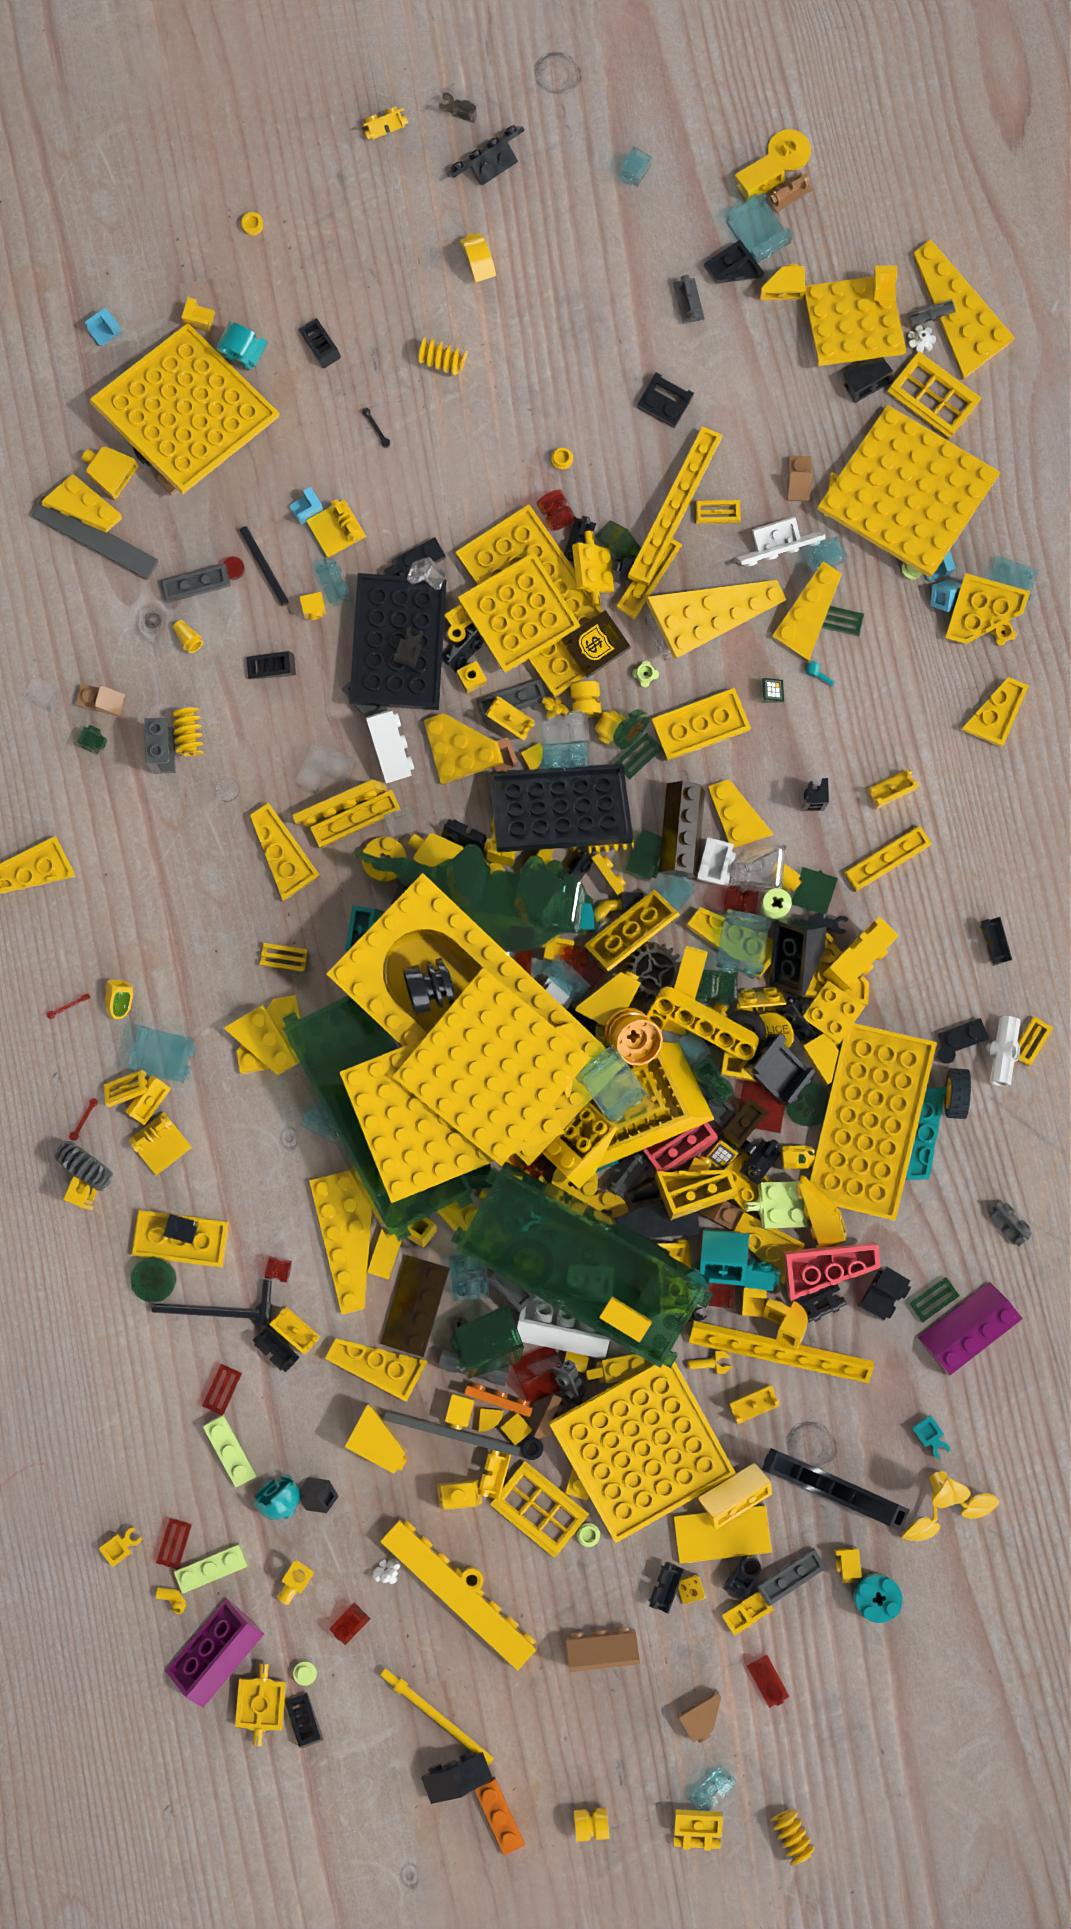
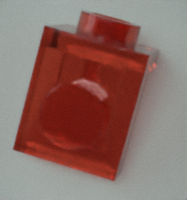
M354 1602L329 1629L336 1639L347 1645L371 1618Z

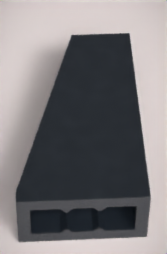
M663 1199L612 1218L613 1223H610L611 1237H614V1241L700 1234L698 1211L670 1220Z

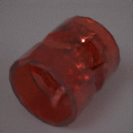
M561 489L554 490L537 501V506L542 515H546L545 521L550 531L562 529L576 519L572 508L566 506L567 499Z
M728 886L723 914L736 916L739 913L742 918L754 920L759 891L746 889L742 892L741 888Z

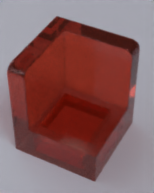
M711 1283L708 1306L733 1309L736 1285Z

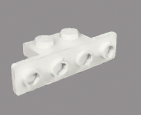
M793 516L752 529L757 551L736 558L739 564L749 567L757 564L758 560L764 558L766 560L775 559L778 557V554L783 552H797L799 547L805 545L808 547L820 544L821 540L826 538L825 534L821 531L800 537L796 518Z

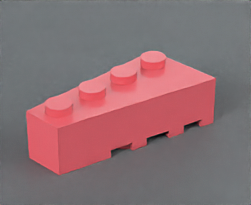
M875 1242L783 1251L787 1296L791 1301L800 1296L816 1292L819 1289L881 1268L879 1247Z

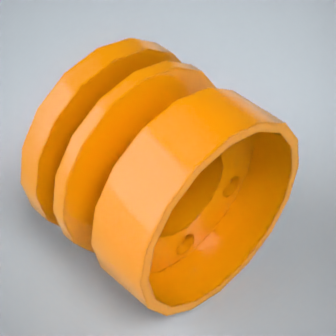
M636 1008L618 1010L609 1018L605 1026L604 1034L607 1044L623 1061L631 1065L641 1066L651 1062L657 1057L662 1048L663 1037L661 1030L648 1016Z

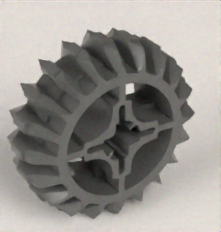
M653 942L652 949H649L647 943L644 944V952L640 948L635 950L638 957L630 954L629 958L634 963L626 962L625 964L626 967L631 968V970L626 971L636 975L638 963L646 957L648 969L637 975L639 976L637 981H651L657 991L649 990L640 985L636 998L639 999L643 993L646 995L644 1002H648L649 996L653 997L654 1002L658 993L663 988L662 976L670 971H673V980L667 987H675L679 973L678 968L681 965V962L676 963V960L680 958V955L676 954L672 957L671 954L674 950L672 947L668 952H665L666 944L662 943L660 949H657L656 942ZM653 955L665 958L670 964L659 965L656 963ZM652 966L656 970L662 971L658 974V981L657 978L648 975L651 973Z
M65 1141L63 1145H60L57 1153L54 1155L56 1161L98 1191H103L114 1177L113 1172L71 1141Z

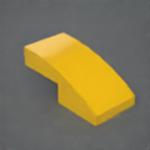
M756 1591L743 1602H739L723 1613L722 1617L735 1636L753 1625L758 1619L773 1611L774 1607L773 1605L767 1606L759 1591Z

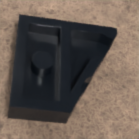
M738 240L704 263L705 269L716 284L761 278L765 273L741 240Z

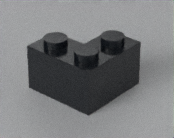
M887 1266L879 1268L858 1307L882 1321H885L886 1317L890 1319L896 1309L894 1303L901 1298L905 1299L911 1289L908 1285L911 1280Z
M472 1751L461 1754L458 1761L452 1760L443 1766L439 1763L428 1768L429 1773L423 1775L421 1779L430 1803L434 1804L461 1798L492 1780L493 1777L483 1752L473 1754Z

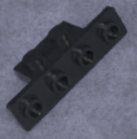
M515 125L508 127L504 130L505 134L503 136L490 139L486 142L487 146L482 150L478 148L469 153V158L464 162L460 160L451 165V170L447 172L448 177L455 178L471 167L480 185L486 184L518 162L508 142L524 132L525 129L523 126Z

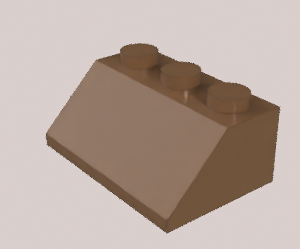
M626 1626L616 1628L617 1632L607 1633V1629L594 1630L593 1635H584V1632L570 1633V1637L566 1638L569 1672L640 1664L636 1631Z

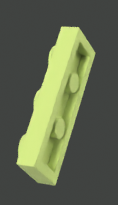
M223 1414L203 1425L234 1486L238 1487L255 1478L256 1473L225 1415Z
M238 1544L176 1570L174 1574L183 1594L247 1567L248 1564L241 1546Z

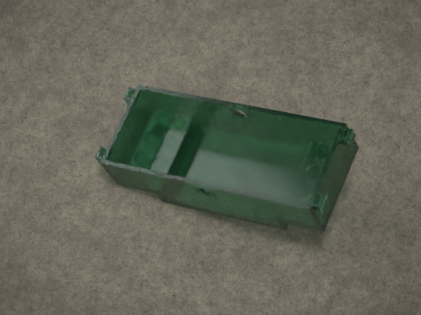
M348 995L301 1019H298L295 1012L282 1018L286 1027L282 1028L281 1036L302 1074L301 1078L363 1197L367 1199L387 1238L395 1234L399 1242L411 1235L408 1229L409 1226L457 1202L459 1209L473 1202L470 1197L473 1191L464 1174L396 1202H390L339 1073L398 1049L388 1032Z
M509 1162L504 1165L501 1171L493 1167L485 1179L486 1182L492 1184V1187L467 1231L458 1227L451 1239L452 1242L458 1245L456 1249L661 1368L662 1364L671 1368L678 1356L677 1352L671 1351L697 1304L706 1308L713 1296V1293L706 1291L709 1278L669 1255L670 1251L550 1182L547 1185ZM611 1297L616 1298L652 1321L640 1343L599 1318Z

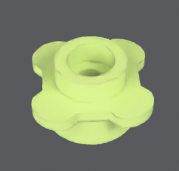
M643 661L638 669L632 671V676L640 681L642 687H648L653 679L659 677V672L654 670L649 661Z

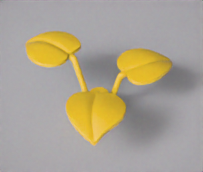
M944 1471L936 1472L929 1477L933 1492H931L933 1504L932 1518L924 1517L915 1521L901 1534L900 1538L908 1541H922L933 1537L940 1529L939 1523L936 1522L938 1519L937 1508H946L960 1503L962 1507H965L961 1511L962 1516L968 1519H976L992 1512L1000 1500L993 1494L983 1493L974 1496L968 1503L964 1502L970 1496L969 1488L958 1481L948 1478Z

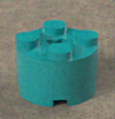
M229 321L217 343L216 349L222 352L221 355L231 361L235 358L241 362L240 365L252 371L258 364L268 342L262 337L260 340L256 339L255 332L234 322L232 324Z
M869 1573L864 1575L857 1582L852 1594L855 1608L864 1618L871 1622H888L901 1611L903 1603L901 1589L895 1581L884 1574ZM877 1592L883 1596L879 1603L872 1600V1598L876 1597Z

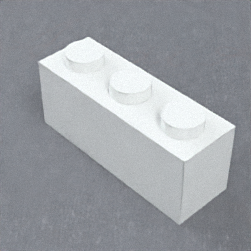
M391 709L367 716L366 720L385 782L389 783L412 776L410 770L414 769L411 756L406 757L404 751L405 748H408L405 736L399 735L397 727H400L401 723L398 713L393 714Z

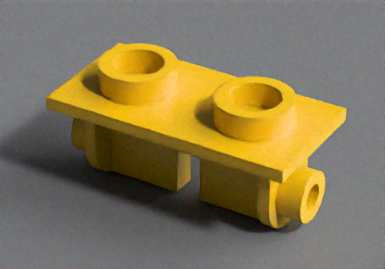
M397 106L385 110V116L378 118L377 114L366 118V123L361 125V127L367 126L368 130L365 131L367 139L375 140L387 134L384 128L385 125H388L390 132L404 128L405 124H408L406 116H401L400 114L404 108L398 110Z
M491 1449L490 1453H487L488 1457L484 1468L488 1470L487 1475L483 1474L478 1490H480L479 1495L499 1500L511 1455Z

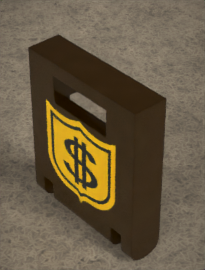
M606 610L562 640L564 645L573 641L567 647V650L582 671L588 666L591 667L584 673L586 678L592 676L631 649L630 644ZM610 624L620 639L614 645L603 631V628Z

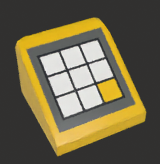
M718 1140L705 1158L711 1160L712 1164L718 1169L724 1170L736 1158L738 1153L722 1140Z

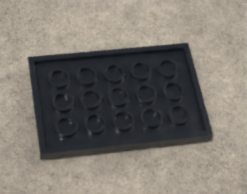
M358 573L349 704L439 710L447 579Z
M623 764L489 773L497 852L633 843Z

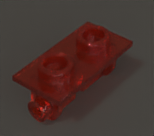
M768 1655L747 1665L769 1708L774 1705L779 1706L783 1704L784 1700L790 1697Z

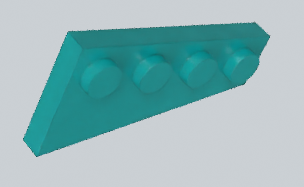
M947 1087L926 1088L905 1180L930 1179L936 1138L938 1137V1128Z

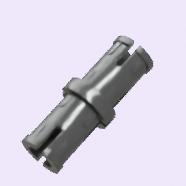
M953 299L936 305L930 304L927 308L910 313L913 327L931 320L934 322L938 320L937 318L955 313L956 309Z

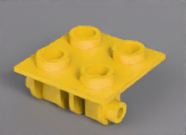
M338 499L330 503L331 507L306 520L327 558L366 537L345 499L340 502Z
M827 981L812 1004L808 1006L803 1017L811 1025L840 1044L865 1006L830 981Z
M767 987L763 991L744 989L741 990V993H735L738 1001L737 1011L748 1010L753 1012V1007H755V1012H758V1007H762V1012H765V1006L767 1011H775L777 1007L786 1005L781 990L775 987Z
M165 1112L128 1140L132 1148L138 1152L156 1176L192 1148Z
M745 1151L724 1169L730 1170L738 1190L736 1197L732 1199L744 1211L746 1207H752L744 1206L745 1202H757L759 1196L758 1185L739 1172L750 1158ZM765 1175L760 1183L772 1181Z

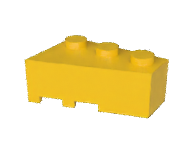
M881 917L877 918L822 975L842 991H845L847 988L852 990L860 982L858 977L861 974L867 975L873 969L874 965L872 963L876 959L880 961L888 953L886 949L899 935Z
M704 1170L700 1172L657 1171L654 1177L670 1220L735 1198L738 1193L730 1170Z

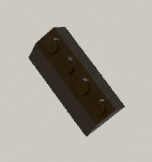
M683 780L666 784L659 862L660 873L690 879H697L705 800V790L700 784Z
M406 1255L380 1344L425 1357L449 1275V1267Z

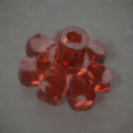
M574 945L573 950L570 946L563 949L565 954L560 956V961L565 969L569 970L573 967L574 970H579L581 964H588L586 956L589 954L586 948L581 949L580 945Z

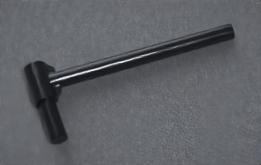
M263 1280L261 1303L256 1306L255 1310L152 1304V1313L255 1319L258 1326L271 1327L269 1324L271 1323L272 1304H270L272 1281Z

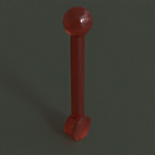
M89 993L55 1011H48L47 1018L54 1019L55 1015L90 999Z
M92 1098L89 1100V1107L76 1130L69 1135L72 1141L79 1139L78 1133L93 1107L97 1106V1099Z

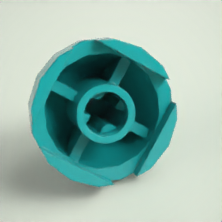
M289 1474L281 1475L282 1480L275 1483L274 1479L269 1481L256 1493L255 1498L257 1501H253L252 1504L265 1518L270 1520L288 1519L296 1512L295 1508L300 1500V1492L297 1484Z

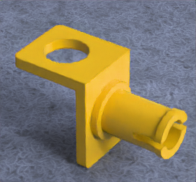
M294 1560L282 1579L285 1585L277 1596L279 1601L284 1604H290L296 1592L300 1594L303 1592L314 1571L298 1560Z

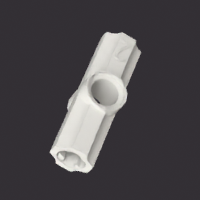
M1002 1016L999 1019L996 1041L992 1042L990 1048V1055L993 1060L990 1083L1000 1087L1011 1085L1014 1062L1020 1056V1047L1017 1042L1020 1019Z

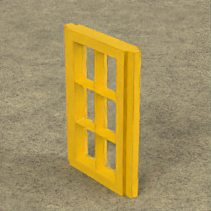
M920 351L887 391L888 394L948 439L955 434L982 399ZM917 366L932 376L925 385L911 375ZM907 378L922 388L915 398L901 388ZM935 379L950 389L943 399L929 389ZM925 392L940 402L934 411L919 401ZM953 393L968 403L962 412L947 402ZM944 405L958 415L951 425L937 415Z
M526 1461L521 1464L502 1488L500 1499H493L490 1503L494 1509L554 1558L589 1515L587 1511ZM523 1476L537 1487L530 1498L516 1487V1484ZM512 1490L527 1501L520 1511H517L504 1500ZM541 1491L556 1503L549 1513L534 1502ZM530 1505L545 1516V1519L538 1527L523 1516ZM560 1507L575 1518L568 1528H565L553 1518V1515ZM549 1520L564 1532L557 1542L542 1531Z

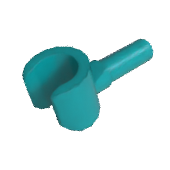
M815 661L808 663L807 675L818 677L830 686L834 684L833 680L819 672L821 664Z

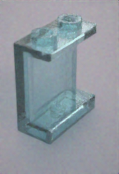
M764 192L760 195L755 194L751 196L744 205H737L728 212L726 224L736 239L742 241L757 263L791 243L792 232L789 228L784 229L767 204Z
M728 909L723 918L716 967L721 968L725 972H744L743 974L749 977L760 975L764 970L763 960L772 918Z
M139 1025L128 1070L133 1072L143 1070L149 1076L153 1075L184 1084V1080L190 1076L191 1066H188L190 1057L195 1056L197 1044H194L195 1040L191 1037L179 1036Z
M611 1047L582 1068L575 1077L579 1083L585 1086L603 1112V1115L611 1123L620 1120L625 1115L624 1112L631 1107L639 1105L643 1100L642 1098L647 1095L619 1051Z

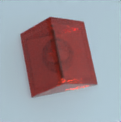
M543 1347L511 1361L525 1398L530 1403L561 1390L555 1380V1374L552 1369L553 1366L559 1369L562 1367L554 1348Z

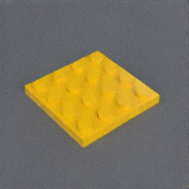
M873 276L805 286L804 298L818 366L904 355L906 353L896 300L874 301Z
M535 552L458 597L459 602L504 674L581 627Z

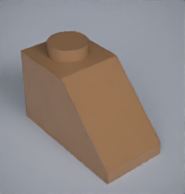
M718 1690L677 1714L693 1743L697 1740L699 1743L705 1741L711 1736L710 1732L714 1730L721 1701Z

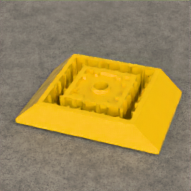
M662 1042V1048L657 1057L641 1066L631 1065L617 1057L624 1065L589 1101L617 1128L598 1168L714 1120L679 1043ZM627 1095H636L637 1099L632 1103H628L625 1101Z

